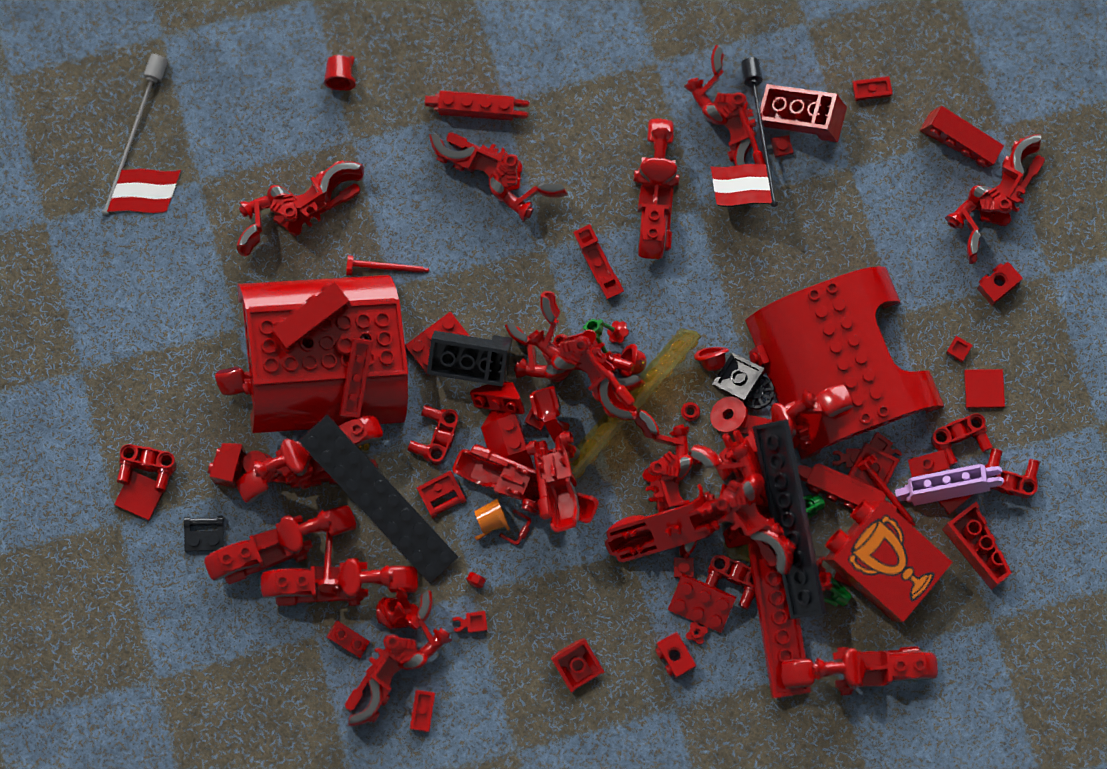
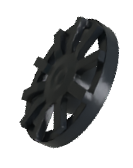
M763 376L761 378L765 382L760 385L759 381L749 399L752 398L751 405L743 402L747 408L759 410L767 407L772 402L775 389L767 377ZM768 383L770 384V387H771V388H764V389H763V387H764L766 384H768ZM771 391V395L768 396L765 392ZM763 397L768 399L765 403L761 400ZM759 400L761 405H755V401Z

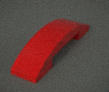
M588 224L574 231V237L605 298L608 300L624 292L598 243L599 240L591 225Z

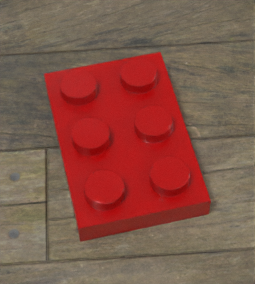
M451 311L405 345L426 374L431 337L434 331L470 336Z
M682 574L667 610L722 633L736 596Z

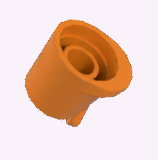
M498 499L474 511L483 532L475 536L476 541L495 530L502 528L510 530Z

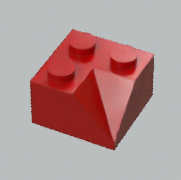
M222 443L221 448H217L214 462H210L208 474H210L214 484L237 488L236 482L240 477L243 459L246 454L242 444Z

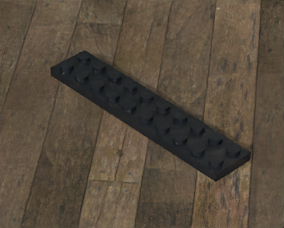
M328 414L298 440L429 583L458 558V555Z
M786 419L752 426L761 473L765 481L764 488L770 518H773L774 522L782 527L783 534L795 546L792 568L788 574H782L790 618L796 619L826 614L827 611L789 421Z

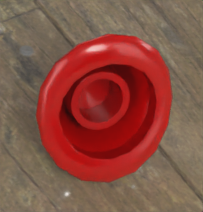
M636 344L628 345L622 351L621 356L622 359L632 362L634 368L630 373L618 369L620 375L624 378H628L632 374L641 373L645 369L647 362L645 354L637 350Z
M725 347L700 349L695 353L694 359L700 361L705 370L717 371L724 367L726 363L725 353L729 352V349Z

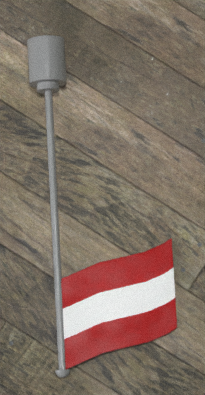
M157 54L150 55L144 72V77H146V81L149 84L105 209L102 210L103 215H108L109 212L120 211L162 213L167 211L181 170H122L152 84L161 82L169 60Z

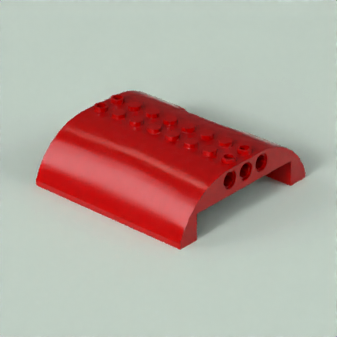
M876 266L855 270L799 290L768 304L745 320L755 346L763 344L770 362L764 366V369L774 386L778 403L784 406L794 401L796 403L801 399L805 390L809 393L812 392L816 397L823 390L843 384L850 394L853 406L847 411L830 417L822 413L800 414L795 418L796 426L807 425L809 436L812 440V445L808 449L802 450L801 447H797L802 460L819 454L823 448L924 410L926 413L944 407L930 371H906L898 367L892 360L875 317L876 310L880 306H882V309L900 303L886 267Z

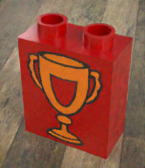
M864 499L850 514V518L855 521L846 533L841 529L837 530L826 542L825 547L830 553L825 557L824 561L894 622H904L953 562L884 500L872 501L870 504Z

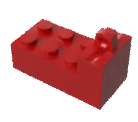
M769 84L766 85L760 107L763 127L815 134L820 140L837 143L847 110L846 105L838 94Z

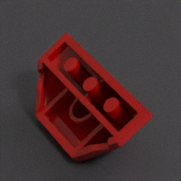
M491 410L481 426L487 448L497 455L535 469L531 455L529 456L526 450L527 442L518 414Z

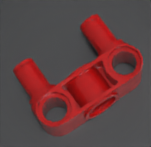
M424 405L421 416L437 421L438 425L430 445H424L411 440L408 451L423 456V459L434 465H440L445 461L453 443L459 424L458 414L452 409L438 410ZM448 416L455 417V421L451 424L446 423L445 419ZM439 451L442 453V456L439 459L432 458V453Z
M978 413L955 420L946 426L938 428L931 437V443L936 450H946L950 466L957 463L951 449L952 444L966 440L970 436L976 437L982 453L993 448L986 434L985 418ZM977 420L980 423V427H973L971 421ZM936 435H943L945 442L937 441Z
M126 444L120 449L119 465L121 467L117 482L127 485L131 470L138 468L148 472H157L158 476L154 489L159 492H165L169 477L172 476L177 467L174 455L170 452L151 447ZM134 453L132 458H125L126 454ZM166 460L172 461L168 466L162 465Z
M992 448L988 464L985 465V468L999 466L1003 451ZM1029 459L1026 473L1023 476L1002 470L1000 475H995L994 477L1003 478V484L991 487V489L1022 498L1032 497L1038 489V479L1036 477L1040 461ZM1023 485H1030L1032 492H1025Z
M724 555L714 556L708 567L709 575L705 583L716 587L719 579L723 577L727 581L743 586L744 592L738 606L748 610L755 596L754 585L750 583V578L753 577L752 569L744 563L732 560ZM722 561L725 567L717 569L714 566V562Z

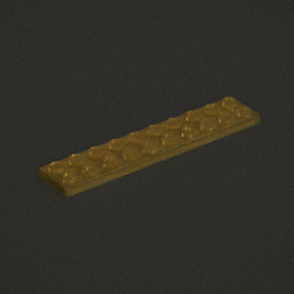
M681 328L638 376L646 384L630 392L635 399L633 405L637 409L648 401V397L652 392L660 388V383L673 373V368L686 358L688 351L697 346L698 340L701 338L697 331ZM605 413L576 446L580 450V456L570 463L575 479L584 474L585 468L597 459V454L610 444V440L614 435L622 431L623 425L628 420L612 418V416L609 417Z

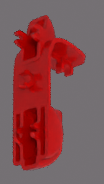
M698 484V498L686 505L646 517L633 515L617 521L606 532L605 546L608 553L612 556L616 555L619 562H626L705 538L720 528L719 524L725 521V517L731 510L729 508L726 511H720L716 506L717 499L714 494H711L709 491L704 492L701 484Z

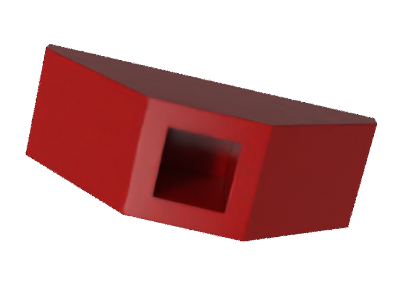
M504 382L503 387L486 384L470 391L474 407L517 414L525 413L521 398L512 382Z

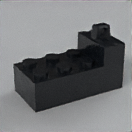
M434 331L431 337L427 374L503 387L508 373L512 338L493 335L492 340Z

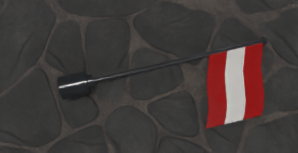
M750 57L741 62L744 84L753 88L765 164H743L730 167L710 166L717 206L735 207L750 204H771L772 207H777L778 205L775 199L756 89L762 83L759 60Z

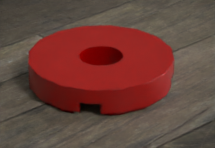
M732 396L724 397L717 401L710 413V421L713 427L722 434H733L734 430L744 427L748 419V409L740 399ZM728 412H733L732 418L725 419Z

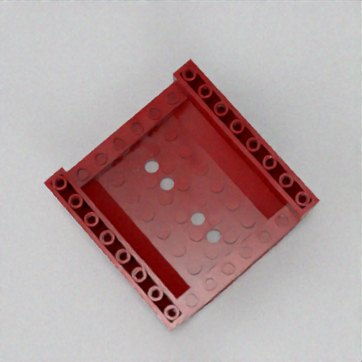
M378 275L237 284L238 301L242 303L252 394L253 410L250 414L252 434L309 430L327 414L338 426L355 418L340 415L349 355L339 354L335 347L336 341L342 335H349L352 338L359 339L365 335L373 341L360 417L373 415L377 418L379 424L405 423L408 406V367L400 299L391 276ZM336 282L349 299L351 306L347 309L344 307L340 308L341 311L336 317L329 320L326 318L323 326L315 331H309L310 334L303 340H311L313 347L305 348L302 344L303 340H301L290 350L284 348L283 343L272 330L275 327L274 324L281 318H284V320L288 318L290 311L297 306L300 308L306 304L305 300L313 294L315 296L322 292L321 288L326 284Z

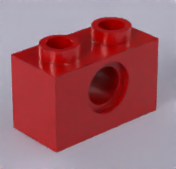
M1006 262L1004 265L1000 263L993 269L994 273L991 276L985 275L979 281L980 285L977 290L991 306L1020 284L1023 279L1009 262ZM1000 279L1003 282V285L997 286L994 283V280Z
M678 632L656 643L657 648L655 652L660 660L664 658L667 664L665 669L670 677L674 676L677 679L696 668L697 665ZM677 652L680 655V659L672 661L669 658V654Z

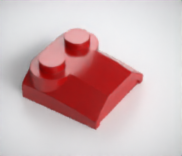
M585 638L573 642L551 657L554 666L571 693L589 680L604 673L603 668Z

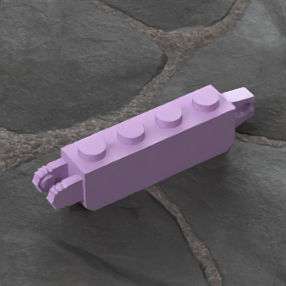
M977 464L912 477L908 480V484L905 487L895 490L896 498L899 502H913L915 506L990 491L991 487L1003 484L1004 480L1001 477L988 478L1000 475L1002 468L999 466L985 468L984 465Z

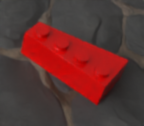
M944 106L931 111L920 129V132L975 160L981 167L994 165L1004 147L1003 144Z
M336 282L326 284L321 288L322 292L317 296L313 294L305 300L306 304L301 308L297 306L290 311L288 318L285 320L281 318L274 324L275 327L272 330L287 350L310 334V330L315 331L323 326L326 318L329 320L336 317L341 311L340 308L344 307L347 309L351 306L349 299Z
M977 501L948 522L942 529L991 590L1012 574L1001 550L998 549L995 543L996 540L993 534L990 533L987 527L986 519L982 516Z

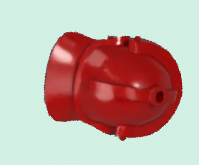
M399 587L396 597H383L378 601L376 617L379 624L389 629L407 628L410 626L417 631L420 627L418 623L420 619L417 616L419 609L416 604H410L406 591Z

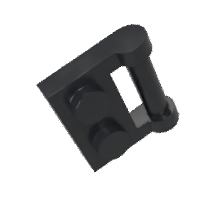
M223 515L217 516V518L184 517L185 552L216 551L224 547ZM217 525V531H191V526Z

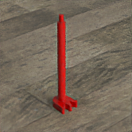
M348 255L346 275L352 276L353 267L416 273L429 272V268H423V266L354 260L353 255Z
M873 454L863 459L857 465L859 470H866L879 488L884 491V494L891 503L897 507L896 509L912 526H915L916 524L911 515L870 466L874 464L877 457Z
M327 531L323 579L318 583V589L324 593L337 594L338 579H330L333 537Z

